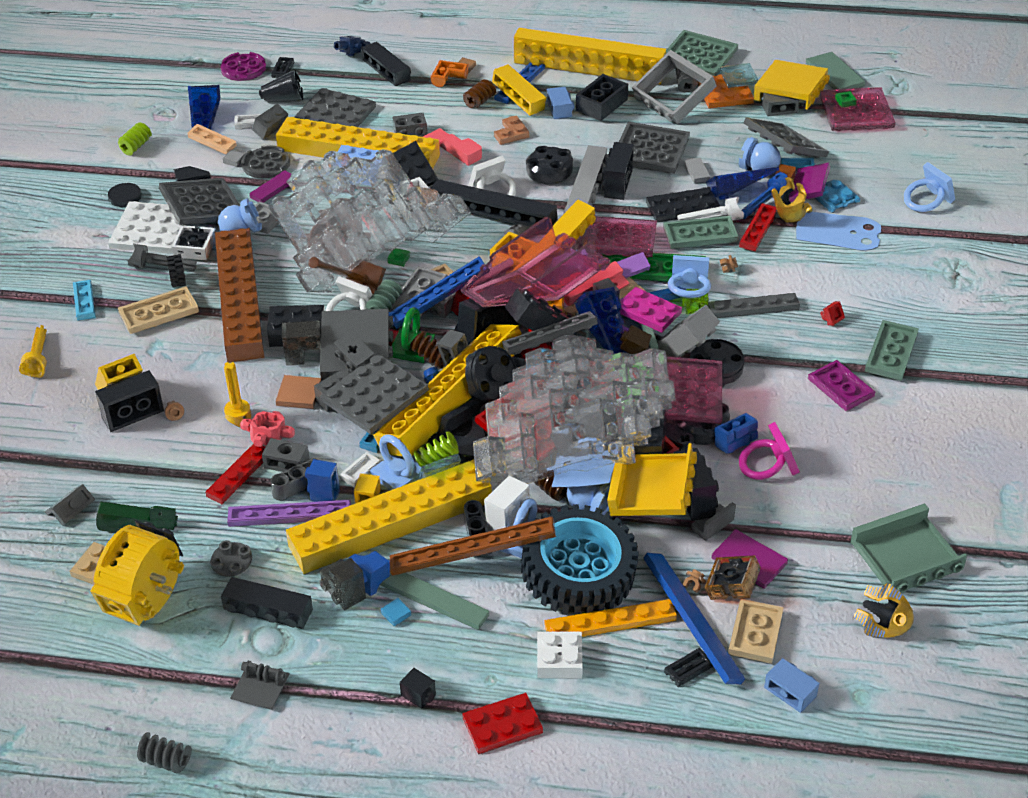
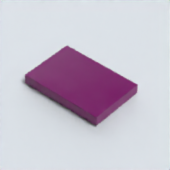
M829 162L797 169L793 181L795 189L789 195L790 202H793L799 194L796 183L803 185L807 194L806 199L823 196L830 170Z
M838 360L808 374V380L845 411L875 396V391Z
M737 529L724 540L712 553L711 557L715 561L720 560L721 563L729 562L728 559L741 558L742 561H750V558H752L756 571H754L753 579L750 581L763 589L788 564V558Z

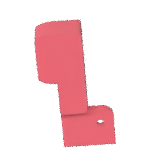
M440 128L423 136L425 138L439 139L440 147L468 166L482 158V146L470 138L461 140Z
M614 261L597 270V272L564 294V302L570 306L593 294V283L609 278L616 284L619 290L630 283L622 275L623 269ZM574 273L559 281V285L564 287L581 274Z

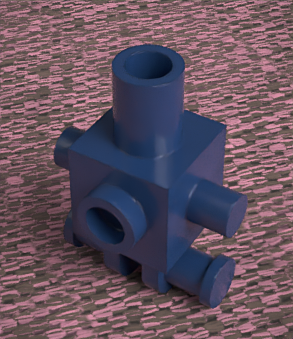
M340 36V41L334 42V49L346 53L347 56H354L355 53H361L362 47L371 43L361 39V37Z

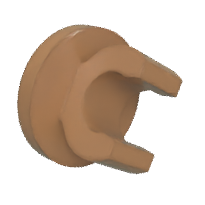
M728 255L729 259L723 258L720 260V265L723 266V273H727L731 269L733 272H736L735 268L738 267L736 257L732 258L731 255Z
M174 400L167 402L165 415L171 421L179 420L184 415V408Z
M695 569L692 572L687 571L686 575L689 577L684 580L683 586L688 588L689 584L694 582L695 587L693 591L697 593L701 588L700 583H706V580L703 578L705 575Z

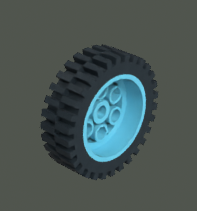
M579 504L573 505L572 510H569L567 505L561 506V512H558L557 508L551 509L550 516L547 512L541 514V519L553 517L556 537L523 545L521 573H523V582H527V590H533L532 596L535 599L541 597L542 605L546 606L548 603H551L550 610L556 612L558 607L562 608V614L568 615L569 610L574 611V615H577L581 612L604 610V607L606 609H613L614 603L617 606L620 605L623 598L626 599L629 595V590L633 587L639 556L637 542H634L635 537L633 533L628 534L629 528L626 524L621 527L622 520L618 517L612 520V516H610L608 511L605 515H602V509L597 507L595 512L590 511V506L585 505L584 510L579 509Z

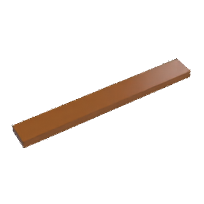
M553 517L543 518L390 555V573L394 576L556 537Z

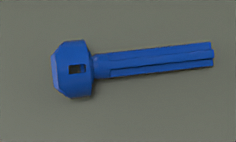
M779 172L770 178L767 182L768 189L741 210L744 212L743 219H746L762 203L765 204L773 197L771 193L773 188L779 194L781 187L787 185L785 178L788 176Z

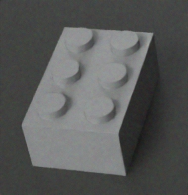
M705 305L675 325L657 342L658 350L668 362L674 358L679 360L696 346L702 345L706 341V335L709 337L717 330L715 327L720 321L708 306Z

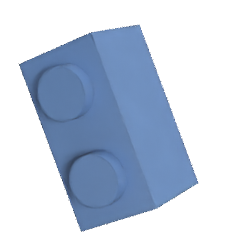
M566 87L547 89V103L553 118L572 117V110L575 107L574 102L571 101L570 92H567Z
M782 658L766 674L764 688L802 713L817 697L820 683L812 676L802 672L793 663H789Z

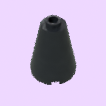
M290 71L261 86V90H259L260 98L264 99V101H302L304 93L303 88L300 87L299 82L301 80L297 71Z

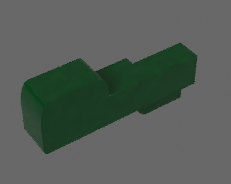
M101 501L96 514V526L100 531L116 533L127 525L137 527L135 523L137 520L143 523L149 522L157 528L174 530L175 526H177L178 516H176V508L162 506L145 508Z

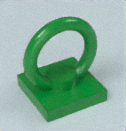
M416 307L410 308L406 313L403 326L399 329L392 344L393 357L390 358L424 364V357H420L418 353L410 349L412 340L421 333L419 331L420 313ZM413 318V327L412 330H409ZM427 333L425 336L431 335L432 340L435 339V334Z

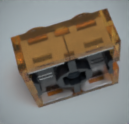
M756 556L716 557L704 587L710 600L727 599L729 596H732L733 599L750 598L761 569Z

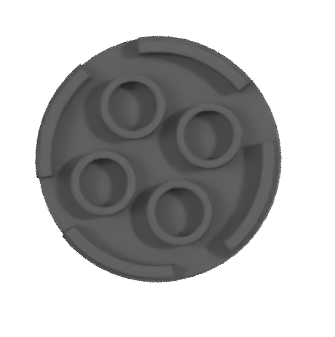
M263 145L261 148L253 151L249 150L243 155L241 159L242 169L247 175L254 178H273L284 170L287 171L290 166V156L281 147Z

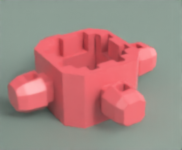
M262 411L257 413L253 419H243L240 423L241 429L250 432L251 441L258 447L267 445L271 438L281 440L282 438H293L295 435V429L285 425V418L279 411H273L272 413Z

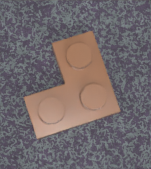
M518 116L502 119V125L505 128L494 131V137L500 145L529 138V131Z

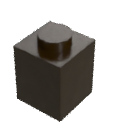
M632 325L628 331H623L620 337L622 343L619 349L640 358L648 349L652 335Z

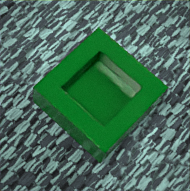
M851 91L836 93L835 99L841 107L856 105L857 99Z
M393 248L387 258L388 264L404 267L410 257V251Z

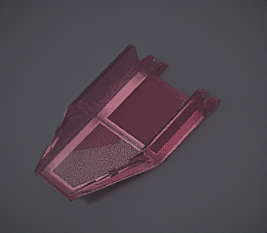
M545 217L492 253L489 257L490 261L480 267L481 271L477 276L473 275L461 289V292L482 307L506 305L517 288L523 292L528 290L537 299L541 297L546 301L560 300L600 270H606L610 265V260L607 257L603 258L600 253L596 254L595 246L591 242L577 251L572 249L575 245V238H569L566 233L555 236L551 219Z

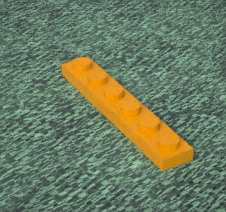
M667 599L544 620L546 632H582V637L673 622L676 621L677 615L671 600Z

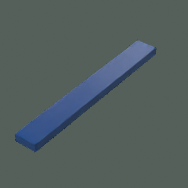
M646 553L643 557L644 561L725 684L742 685L745 677L663 554Z

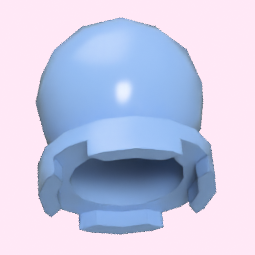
M747 138L742 147L744 154L742 159L739 158V167L745 170L751 167L758 174L774 172L779 167L781 160L777 147L769 142L758 143L756 138Z
M249 198L240 202L241 206L231 205L226 207L218 217L220 231L238 230L241 228H250L254 233L260 231L262 223L258 224L256 217L259 216V213L253 202H249Z
M611 482L590 486L568 487L566 495L569 504L572 507L579 504V509L584 510V506L588 505L590 506V511L595 512L597 507L602 509L601 514L605 515L609 511L607 499Z

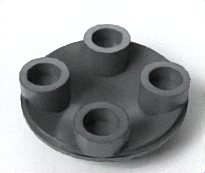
M225 540L213 552L210 564L213 571L221 576H236L243 573L250 566L252 552L248 545Z

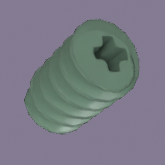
M383 280L366 303V308L390 310L403 292L401 286L395 281Z

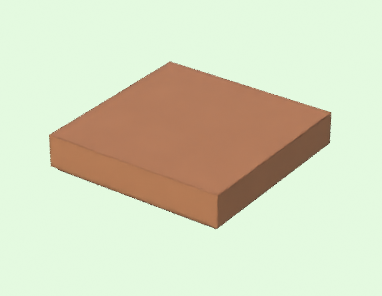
M284 375L275 401L276 406L314 409L316 402L314 385L321 382V378Z

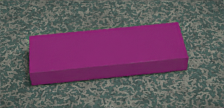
M284 170L250 192V198L256 202L264 203L295 183L297 178L295 175Z

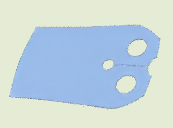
M807 212L797 222L796 240L856 250H869L879 245L880 239H878L877 235L881 233V225L866 217ZM871 224L874 226V229L865 230L863 225ZM854 230L857 233L851 234L850 231ZM861 239H871L872 243L865 245L861 242Z
M602 442L593 445L584 444L581 447L583 450L572 456L570 453L562 456L561 452H559L552 487H578L610 483L618 445L612 442ZM601 446H608V447H610V448H609L608 450H606V451H598V450H597V448H599V447H601ZM588 454L591 455L590 458H584Z

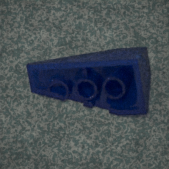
M188 86L191 128L199 124L211 130L221 100L220 86Z
M779 167L714 176L706 181V185L711 188L716 198L726 200L734 193L777 172Z
M610 287L584 292L574 304L579 315L590 311L596 316L598 324L593 325L589 329L611 360L627 357L628 353L619 349L622 343L620 337L623 333L622 325L624 320L621 318L620 310L622 306L615 288Z

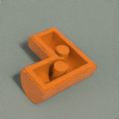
M440 60L431 75L432 84L436 87H443L449 77L467 79L469 64Z

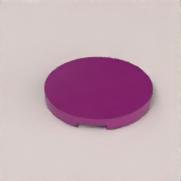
M254 52L249 54L233 53L225 57L221 64L222 75L235 81H247L257 78L266 70L265 59Z

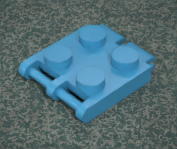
M839 180L826 182L823 196L815 198L830 212H834L840 207L845 208L853 202H860V198Z

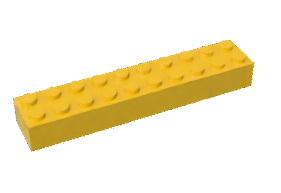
M518 28L514 35V63L528 65L531 62L537 66L544 64L545 68L598 76L605 74L613 78L639 81L666 55V49L526 28Z
M287 117L276 133L277 146L283 148L285 152L329 159L335 157L341 145L388 152V155L414 141L419 145L432 169L440 156L439 139L332 124L323 121L318 122L309 119H298L295 117Z
M490 324L427 384L429 391L384 424L373 435L378 446L382 436L393 435L407 447L411 456H413L415 450L417 451L423 444L428 442V439L434 433L438 432L442 416L465 404L472 398L468 393L465 376L467 356L475 350L487 346L503 348L502 341L522 335L518 325ZM387 443L390 455L402 456L394 445Z
M471 460L286 529L288 547L303 574L348 558L353 554L364 552L463 514L464 505L467 501L476 500L483 506L485 505L484 499L492 493V485L477 463Z

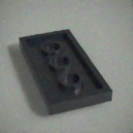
M710 187L646 197V204L655 222L678 219L677 215L721 207Z

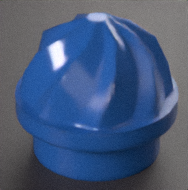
M437 367L425 370L423 372L424 381L428 384L441 371Z

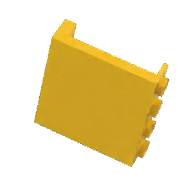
M774 60L755 84L754 100L760 101L763 93L806 100L805 109L808 110L811 104H814L816 97H819L820 92L824 90L825 85L829 83L830 75H828V68Z
M692 443L688 444L687 453L628 455L627 445H618L607 499L610 516L686 515L687 506L691 504L689 492L693 490L691 478L695 477V467L693 464L697 463V454L693 452Z

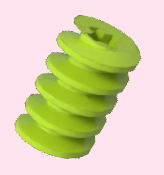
M136 123L118 139L119 148L124 154L131 156L141 145L149 140L152 132L146 124Z
M450 431L446 432L447 439L443 435L439 436L440 443L437 439L433 440L434 446L427 443V450L424 447H420L421 454L416 450L414 451L415 459L423 470L429 472L432 470V467L436 468L439 464H443L445 460H450L452 456L459 454L457 441Z

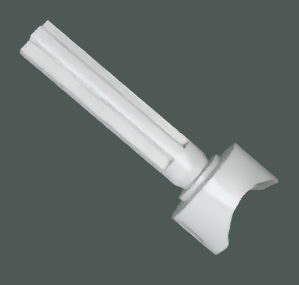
M738 196L726 199L725 206L677 215L678 221L727 215L731 216L732 221L743 219L744 212L737 205Z

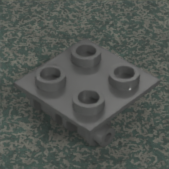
M249 660L243 662L241 670L244 672L230 699L272 710L290 673L284 672L282 668H271L270 665L264 667L262 663L257 665Z

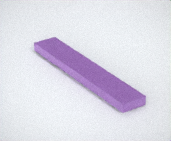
M351 500L228 507L227 523L228 527L307 522L351 505Z

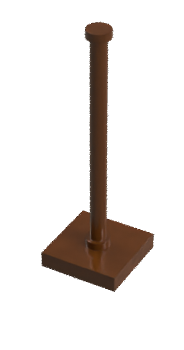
M311 257L308 262L311 268H320L367 286L372 294L381 285L386 271L383 267L355 257L352 259L353 262L350 265L349 271L322 262L317 257Z

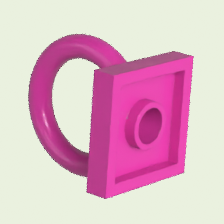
M776 422L768 425L774 440L761 439L754 441L744 448L739 457L740 470L751 479L762 480L770 478L782 469L784 463L787 464L792 476L800 473L792 452ZM770 447L777 459L775 465L762 472L749 469L747 466L748 456L758 448Z

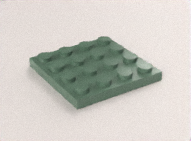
M683 30L668 47L666 54L672 50L710 75L717 76L738 50V44Z

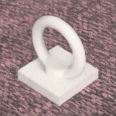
M503 155L473 167L469 186L484 189V185L502 179L509 185L510 191L508 195L515 196L516 185L513 179L502 172L506 161Z
M338 276L335 282L341 294L335 296L328 303L326 311H333L334 307L342 300H346L354 306L360 305V310L367 309L366 303L373 295L370 288Z

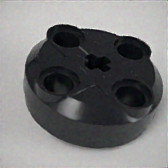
M536 147L535 151L526 159L528 176L539 183H557L567 179L573 172L571 151L558 147Z
M708 339L699 347L696 346L691 351L689 358V372L695 378L709 384L714 389H721L726 384L736 381L740 378L744 369V356L741 349L727 340Z
M497 346L479 348L466 358L465 376L470 396L486 403H495L515 390L518 381L517 367L511 355L503 348Z
M690 395L686 401L676 407L673 413V425L692 434L694 437L693 444L697 445L715 443V427L730 421L727 404L700 395Z

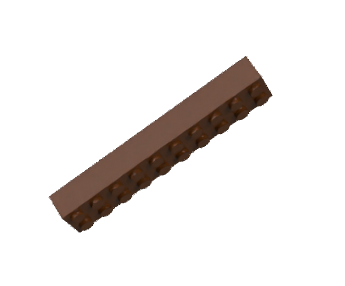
M250 228L215 232L224 346L227 362L265 358Z

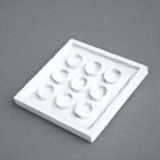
M129 202L108 245L111 249L135 250L133 245L135 243L147 245L148 252L172 253L171 246L181 225L178 224L168 204Z

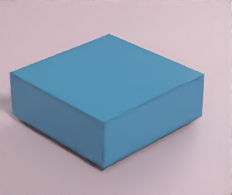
M397 598L381 608V614L393 626H396L411 616V610Z

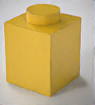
M360 473L354 489L355 504L380 494V476Z

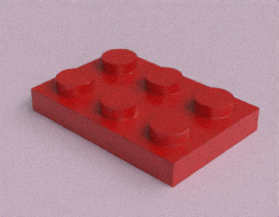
M526 692L462 713V719L478 755L543 733L542 724Z

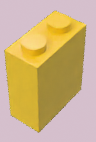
M132 354L99 367L95 381L97 390L142 373L143 369L136 355Z

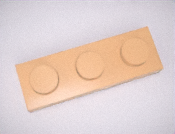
M196 124L187 133L188 138L224 154H227L237 146L235 140L199 124Z

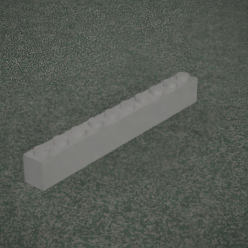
M588 145L564 213L577 200L593 207V203L596 201V193H599L600 183L603 181V167H605L606 158L609 155L607 154L606 147ZM582 236L575 241L572 247L566 250L564 255L579 249Z

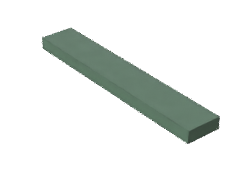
M390 573V577L380 584L389 590L476 630H479L489 617V610L407 573L394 576Z

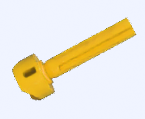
M43 325L36 327L31 351L25 353L21 358L19 372L21 374L41 378L45 374L47 360L42 355L47 329H44Z
M226 362L224 372L230 401L224 407L225 418L230 423L240 427L243 419H251L250 404L241 399L235 363Z

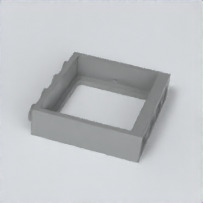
M670 50L632 89L634 97L638 101H643L648 108L652 107L656 113L664 115L669 122L673 121L678 125L717 85L712 75ZM674 68H678L702 84L672 111L649 96L648 93Z

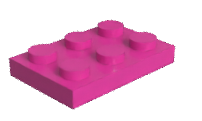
M634 287L615 306V312L662 333L682 313V307Z

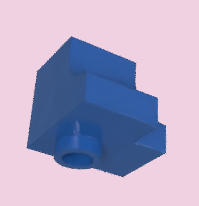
M376 551L365 556L353 554L349 557V573L356 578L357 587L369 596H373L377 593L379 585L390 577V561Z

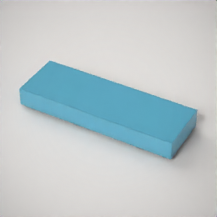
M91 280L73 282L77 321L96 318Z

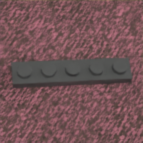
M796 293L711 301L708 302L707 306L717 318L799 310L800 303Z
M589 311L502 341L503 348L510 355L519 354L522 350L536 348L545 342L556 341L557 338L573 335L576 331L588 330L593 325L598 324L597 318Z

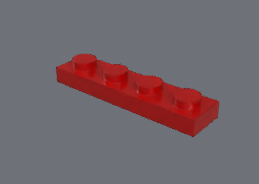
M761 204L741 238L739 247L756 252L778 213L775 206Z
M253 443L205 491L206 497L223 504L263 464L262 453L266 447H258Z

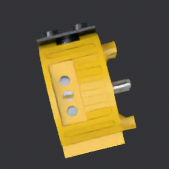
M136 520L137 527L127 525L121 528L106 544L98 560L93 580L95 584L90 592L104 613L140 626L143 620L146 621L153 618L167 602L176 584L178 574H181L184 569V564L181 561L179 562V556L183 557V553L172 531L166 528H157L149 522L143 523Z

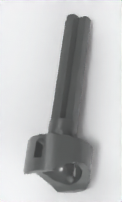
M133 243L135 250L128 259L130 267L143 269L146 263L168 266L166 255L148 253L147 245ZM182 258L184 269L196 270L197 261Z

